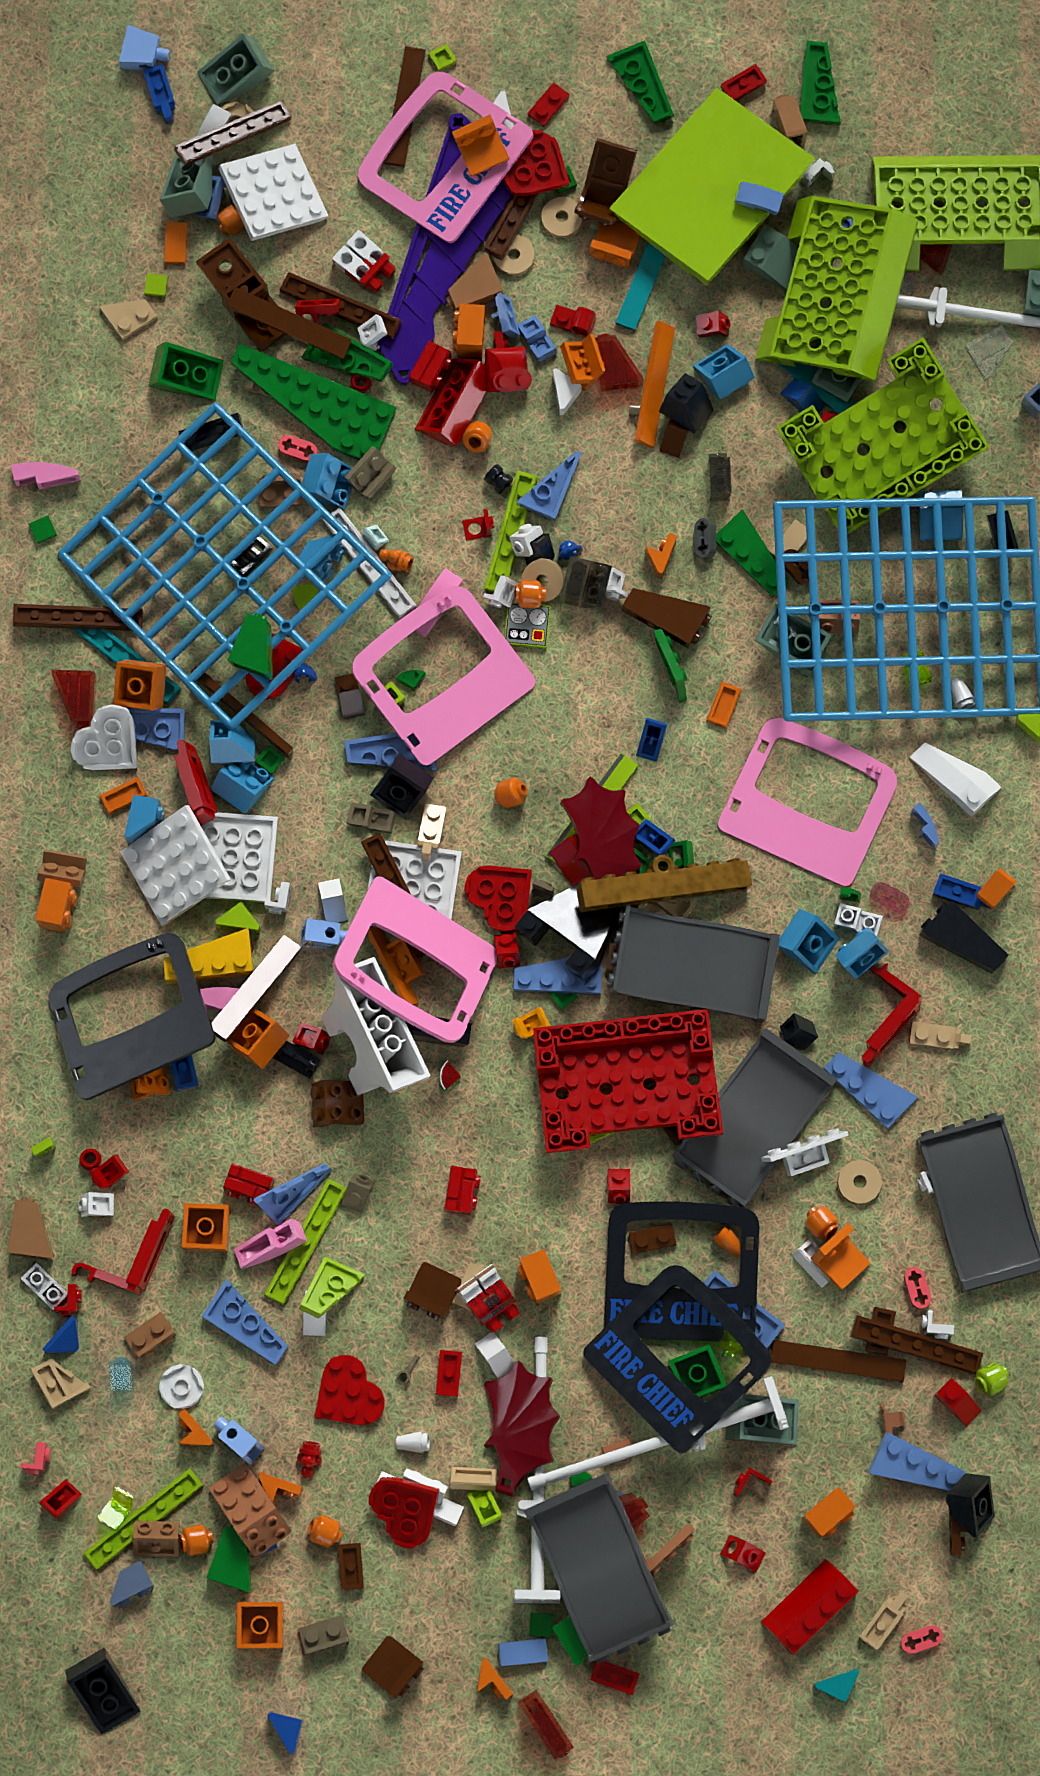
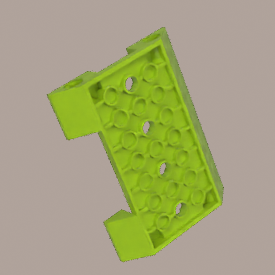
M1040 155L872 156L873 195L875 196L876 206L893 208L918 219L905 271H919L920 244H1004L1002 250L1003 270H1040ZM983 200L987 203V206L979 207L976 202ZM1026 200L1029 206L1021 207L1018 201ZM894 201H900L903 204V206L901 208H895L892 206L891 203ZM942 201L945 206L938 208L934 205V202Z
M809 196L797 200L787 238L792 242L800 243L781 315L765 319L755 360L796 367L797 363L829 368L837 375L876 381L918 219L893 208L818 196ZM852 219L853 225L849 228H844V221ZM836 259L843 260L839 268L832 267ZM824 300H832L829 308H822ZM816 339H820V347L816 349L811 348V343Z
M924 337L886 360L895 377L894 381L824 423L812 405L776 427L786 448L818 500L908 498L990 448L968 411H965L944 376V370ZM935 398L940 399L942 402V408L939 411L933 410L930 406L931 401ZM896 421L905 423L906 429L903 433H897L894 430ZM861 443H865L869 447V452L865 456L857 452V447ZM823 466H830L833 473L830 478L822 477L820 471ZM892 507L878 508V516ZM837 508L824 509L838 530ZM846 508L847 535L870 521L869 508Z

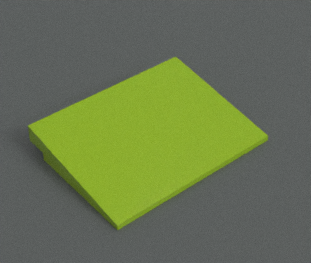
M716 87L613 203L609 211L689 276L691 274L707 286L771 214L757 207L752 210L734 202L740 183L746 182L776 190L784 194V199L814 165L815 157Z

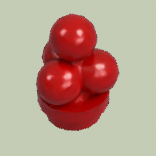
M303 1441L302 1446L299 1448L300 1453L297 1455V1461L303 1465L301 1475L308 1479L314 1475L313 1467L319 1466L322 1462L320 1456L322 1450L320 1449V1443Z

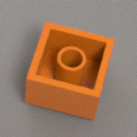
M459 304V311H455L453 351H457V358L482 359L485 305Z
M129 659L118 661L116 664L113 705L152 711L163 708L167 665Z
M45 878L35 918L40 928L65 933L66 928L71 927L73 916L70 915L71 907H76L78 895L75 894L71 883Z
M253 1008L226 1043L237 1054L263 1069L290 1035L275 1020Z
M184 1203L182 1249L184 1251L228 1253L230 1206Z
M545 1249L519 1259L520 1265L517 1266V1270L521 1280H526L528 1283L526 1292L530 1301L535 1300L537 1305L561 1295V1287Z
M838 1486L807 1512L802 1519L818 1538L822 1536L828 1538L838 1529L835 1526L841 1521L844 1524L855 1515L853 1510L856 1506Z
M237 1602V1649H284V1602Z

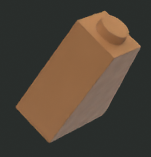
M780 95L773 99L772 105L778 131L799 147L805 148L807 129L794 95Z
M484 254L448 289L446 301L450 310L459 311V304L483 305L494 301L498 293L503 294V289L488 254Z
M22 1197L21 1200H15L7 1253L15 1256L53 1260L54 1255L40 1205L35 1202L34 1198Z

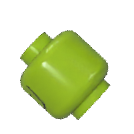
M995 1362L989 1363L976 1372L975 1385L981 1393L994 1395L1007 1387L1009 1373L1004 1366H1000Z

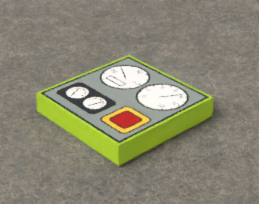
M512 603L510 608L507 607L504 638L510 646L547 649L551 606L540 605L539 608H520L518 603Z

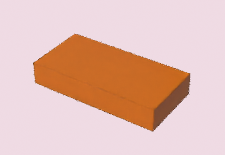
M166 222L165 264H186L187 222Z
M721 682L706 722L726 729L742 689Z
M136 777L99 795L108 815H111L130 806L133 795L148 797L139 777Z

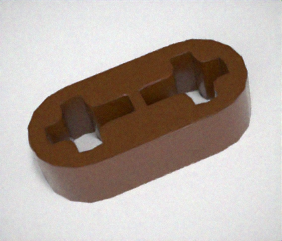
M794 549L784 551V553H799ZM784 562L785 570L795 582L801 585L809 583L808 573L806 574L808 579H801L802 573L799 571L800 569L802 572H808V562H794L795 565L792 562Z

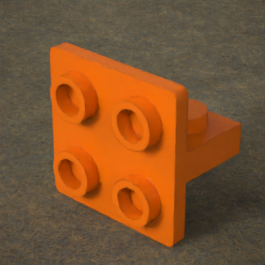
M589 334L581 342H563L560 345L572 384L582 385L581 391L586 390L605 372L604 363L594 334Z
M166 1066L130 1082L133 1100H141L154 1094H170Z

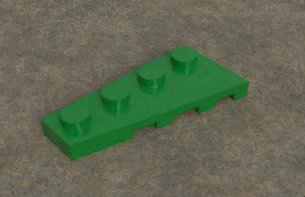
M645 40L606 56L654 124L675 117Z
M806 42L800 113L804 122L840 126L841 120L838 112L828 43Z
M325 322L323 323V327L348 337ZM354 339L351 340L343 360L311 345L307 347L301 356L303 360L380 382H383L394 365L390 360Z
M742 509L716 534V543L773 598L777 594L776 561ZM785 577V584L787 585L788 580Z

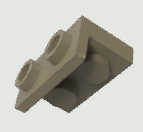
M372 446L348 472L345 479L357 493L369 499L377 493L378 489L392 476L397 468L389 463L377 448Z
M342 1615L298 1628L305 1655L310 1654L311 1658L324 1654L323 1650L332 1647L333 1651L345 1648V1643L349 1642Z

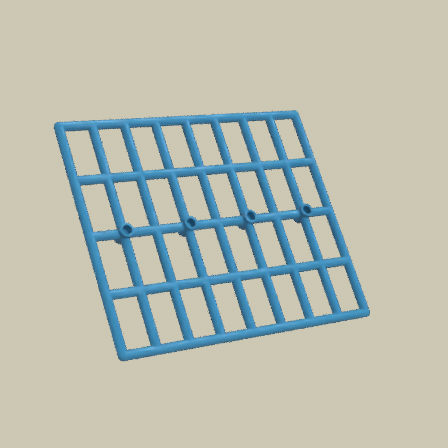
M217 402L207 408L58 551V557L167 665L229 730L235 729L392 576L391 572ZM217 413L230 428L198 458L183 443L209 418ZM238 434L252 449L219 479L205 463L233 436ZM178 450L192 465L163 493L156 492L145 480ZM259 455L273 470L240 500L226 484L252 459ZM199 470L213 486L180 516L168 504L167 500ZM280 475L294 491L261 521L247 506ZM139 486L152 499V503L121 532L107 516ZM220 491L234 507L205 535H199L187 522ZM301 496L316 512L283 542L268 527ZM157 509L163 510L174 523L142 553L128 537ZM241 512L256 528L226 557L222 558L210 546L209 542ZM323 518L338 533L308 562L304 563L290 548ZM101 523L115 539L82 569L68 554ZM182 529L194 541L195 545L163 574L149 558L177 531ZM263 534L277 549L247 578L240 576L230 564ZM345 539L359 555L326 585L312 569ZM122 544L136 560L103 590L89 575ZM200 551L205 552L217 565L184 595L170 580ZM284 555L299 570L266 601L253 588L252 584ZM366 560L381 576L348 607L333 591ZM143 565L157 581L124 611L110 596ZM224 571L237 584V588L205 617L191 601ZM306 576L320 592L290 621L285 620L273 606ZM164 587L178 603L145 633L131 617ZM242 594L248 595L260 607L255 613L267 614L280 627V631L272 637V650L285 637H290L303 651L271 682L264 677L239 669L221 688L209 697L195 681L225 652H231L241 628L240 626L227 639L212 623ZM327 597L342 613L309 644L296 631L295 627ZM185 608L199 624L166 654L152 639ZM207 630L221 645L188 676L173 660L201 633ZM250 673L264 689L234 718L230 719L216 703L244 676Z
M1035 497L775 501L773 503L783 718L785 721L1018 716V714H1040V565ZM996 505L998 549L975 550L973 506ZM1004 505H1027L1030 549H1007ZM941 506H964L967 550H943ZM901 507L903 551L880 552L878 508ZM909 507L933 508L935 551H912ZM837 508L839 552L816 553L814 509ZM846 508H869L871 552H848ZM782 509H805L807 553H784ZM1030 557L1033 601L1013 602L1010 599L1007 558ZM976 558H999L1001 602H978ZM935 559L938 603L914 604L912 560ZM944 559H967L969 603H949L946 600ZM872 560L874 605H851L848 561ZM880 560H904L906 604H885L882 601ZM816 561H840L842 605L822 606L818 603ZM784 562H808L810 606H787ZM1011 610H1033L1036 654L1013 655ZM970 611L972 656H949L947 612ZM979 611H999L1002 614L1004 655H981ZM915 612H935L938 615L941 656L917 657ZM871 613L875 616L877 658H853L851 614ZM883 613H906L909 657H885ZM819 614L843 615L845 658L821 659ZM787 615H808L811 618L813 659L789 660ZM1005 663L1007 708H984L982 664ZM1013 663L1037 664L1039 707L1016 708ZM973 664L975 709H952L950 665ZM918 665H941L943 709L920 710ZM877 666L879 711H856L854 667ZM886 666H909L911 710L888 711ZM822 667H845L847 712H824ZM790 668H813L815 712L792 713Z

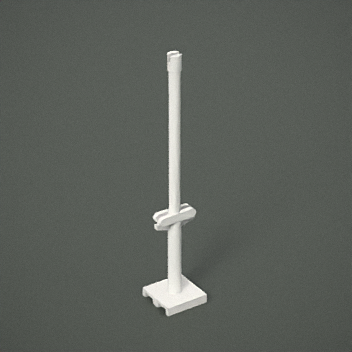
M934 287L929 299L899 295L896 307L927 312L929 325L941 327L945 314L1040 328V317L946 303L947 289L944 287L940 289L939 287Z
M535 1337V1375L538 1377H546L547 1337ZM545 1465L534 1469L533 1476L541 1473L545 1474ZM545 1487L533 1490V1500H521L518 1504L520 1510H517V1515L526 1517L525 1509L545 1501ZM531 1526L530 1590H515L514 1603L560 1604V1590H544L545 1551L533 1526Z
M773 1377L764 1378L769 1399L727 1412L706 1433L774 1411L779 1429L788 1428ZM699 1422L690 1432L695 1436L704 1426ZM705 1434L691 1448L692 1451L698 1452L700 1448L701 1451L706 1449ZM657 1436L545 1474L541 1473L529 1477V1485L533 1491L545 1487L547 1484L669 1444L661 1436Z

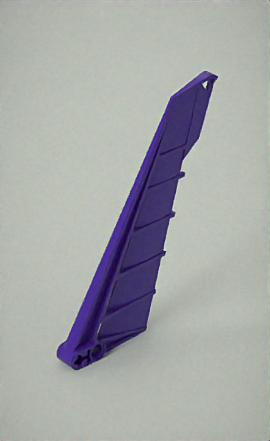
M461 113L453 114L449 119V126L426 197L461 156L452 131L461 128L459 126L461 124L463 127L472 123ZM503 179L455 242L447 243L438 236H433L429 230L417 223L388 311L389 315L401 319L402 324L394 340L383 337L378 342V347L384 358L394 364L391 371L399 384H409V375L427 342H432L435 337L433 314L441 302L446 306L447 301L444 298L448 293V289L454 284L461 272L463 274L466 272L464 267L481 241L485 242V235L501 211H504L505 205L512 196L506 188ZM429 239L431 245L419 271H417V266ZM415 275L416 278H415V280H414V283H413V285H412V287H411V289H410V292H409L407 298H405V296H406V294H407V291H408V289H409V286H410V284H411V281H412V279H413V276ZM408 371L406 377L404 378L401 377L399 372Z

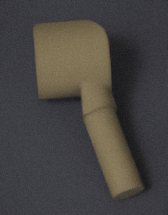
M630 404L629 416L635 417L637 429L640 406Z
M415 1354L405 1370L397 1373L396 1379L400 1377L401 1373H405L407 1380L404 1384L408 1383L411 1378L410 1373L420 1357Z

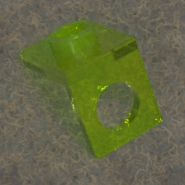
M114 1486L112 1498L97 1517V1521L116 1531L132 1510L134 1497L119 1487ZM119 1494L124 1496L127 1500L121 1498Z

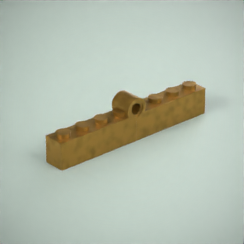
M659 855L649 864L648 869L643 874L627 872L620 877L610 874L603 876V879L597 880L594 877L583 878L582 882L576 886L580 912L624 907L626 905L632 906L744 891L752 886L748 861H740V858L727 860V863L721 864L719 861H711L706 863L705 866H699L697 863L689 864L686 868L678 869V866H674L670 857ZM658 865L661 866L664 871H661L658 868Z

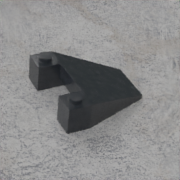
M578 884L528 909L514 927L518 934L534 946L551 929L577 949L565 962V965L571 973L587 983L601 964L616 924L619 910L622 907L580 912L576 892Z

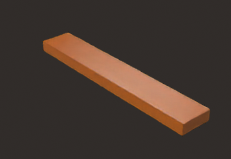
M656 321L634 440L650 448L655 445L660 417L659 410L662 405L675 328L663 321Z

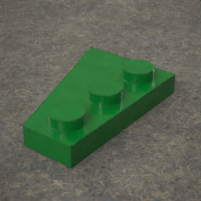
M662 628L655 630L654 637L665 667L669 666L667 671L672 686L676 685L677 699L681 703L687 700L685 681L688 680L685 670L683 668L680 669L678 666L680 660L677 653L671 650L673 646L669 635L665 636Z

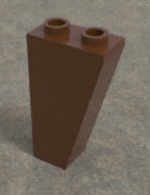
M632 588L622 605L624 613L654 630L662 628L665 636L669 635L670 639L686 648H689L691 643L694 645L697 643L701 636L699 633L702 626L706 627L712 617L709 615L711 608L707 605Z

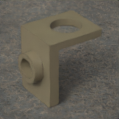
M534 880L532 891L529 895L528 909L533 907L532 899L536 896L542 897L544 901L553 897L554 887H551L552 885L544 880Z

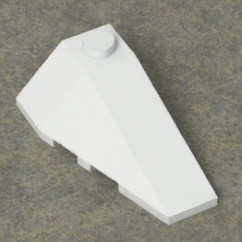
M924 743L910 756L970 817L978 812L1002 788L986 772L927 743Z

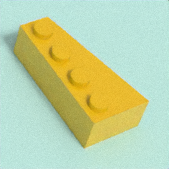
M249 928L187 950L197 981L249 976L254 972ZM170 957L163 958L166 983H178Z

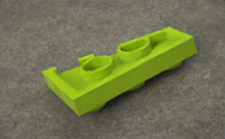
M324 1257L300 1304L299 1310L319 1319L358 1285L365 1275Z

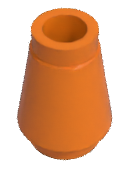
M722 1227L713 1237V1240L716 1241L715 1244L736 1258H739L741 1256V1242L731 1228Z

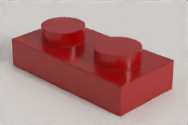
M754 64L723 82L720 88L725 94L737 101L767 84V79L757 64Z
M553 82L529 110L528 116L545 127L570 97V94Z
M440 1350L436 1395L458 1397L462 1352Z
M596 1660L590 1680L633 1695L640 1673L607 1661L597 1663Z

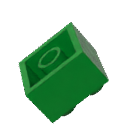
M710 1344L668 1361L670 1371L700 1398L720 1391L727 1386Z

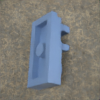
M212 176V197L208 209L196 212L197 217L217 219L221 199L225 198L222 195L223 187L227 188L222 177Z
M498 293L495 301L488 305L491 309L497 308V311L491 317L500 321L499 328L503 334L514 339L520 336L511 298Z

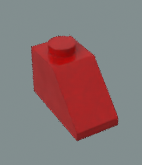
M952 1377L934 1395L966 1427L981 1412V1409L971 1396Z

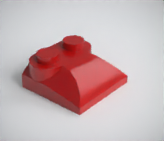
M525 346L485 349L487 392L529 389L532 377L527 367Z

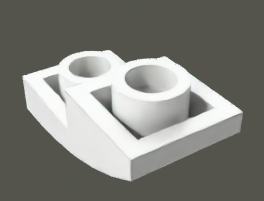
M213 104L197 136L229 123L232 114Z
M840 903L834 924L855 932L869 927L878 937L883 916Z
M37 1263L21 1277L52 1310H54V1306H57L67 1296V1292Z

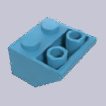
M328 453L311 454L301 485L319 503L336 508L340 507L345 510L352 490V486L345 479V476L352 467Z
M336 534L308 541L299 558L304 563L308 562ZM342 541L312 569L322 581L324 578L328 580L334 569L331 568V559L337 562L341 560L344 554Z
M211 720L209 737L211 763L227 764L228 762H239L244 764L255 761V737L240 725L233 730H229L220 720Z
M251 761L244 764L229 762L219 770L210 790L243 813H247L256 804L275 777Z

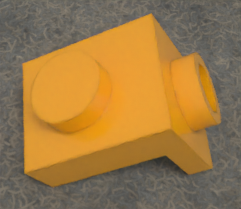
M538 1007L524 1016L512 1020L514 1031L521 1039L533 1037V1028L551 1026L542 1007Z

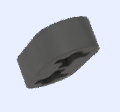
M701 518L694 526L695 553L706 560L713 558L716 553V526L714 522Z

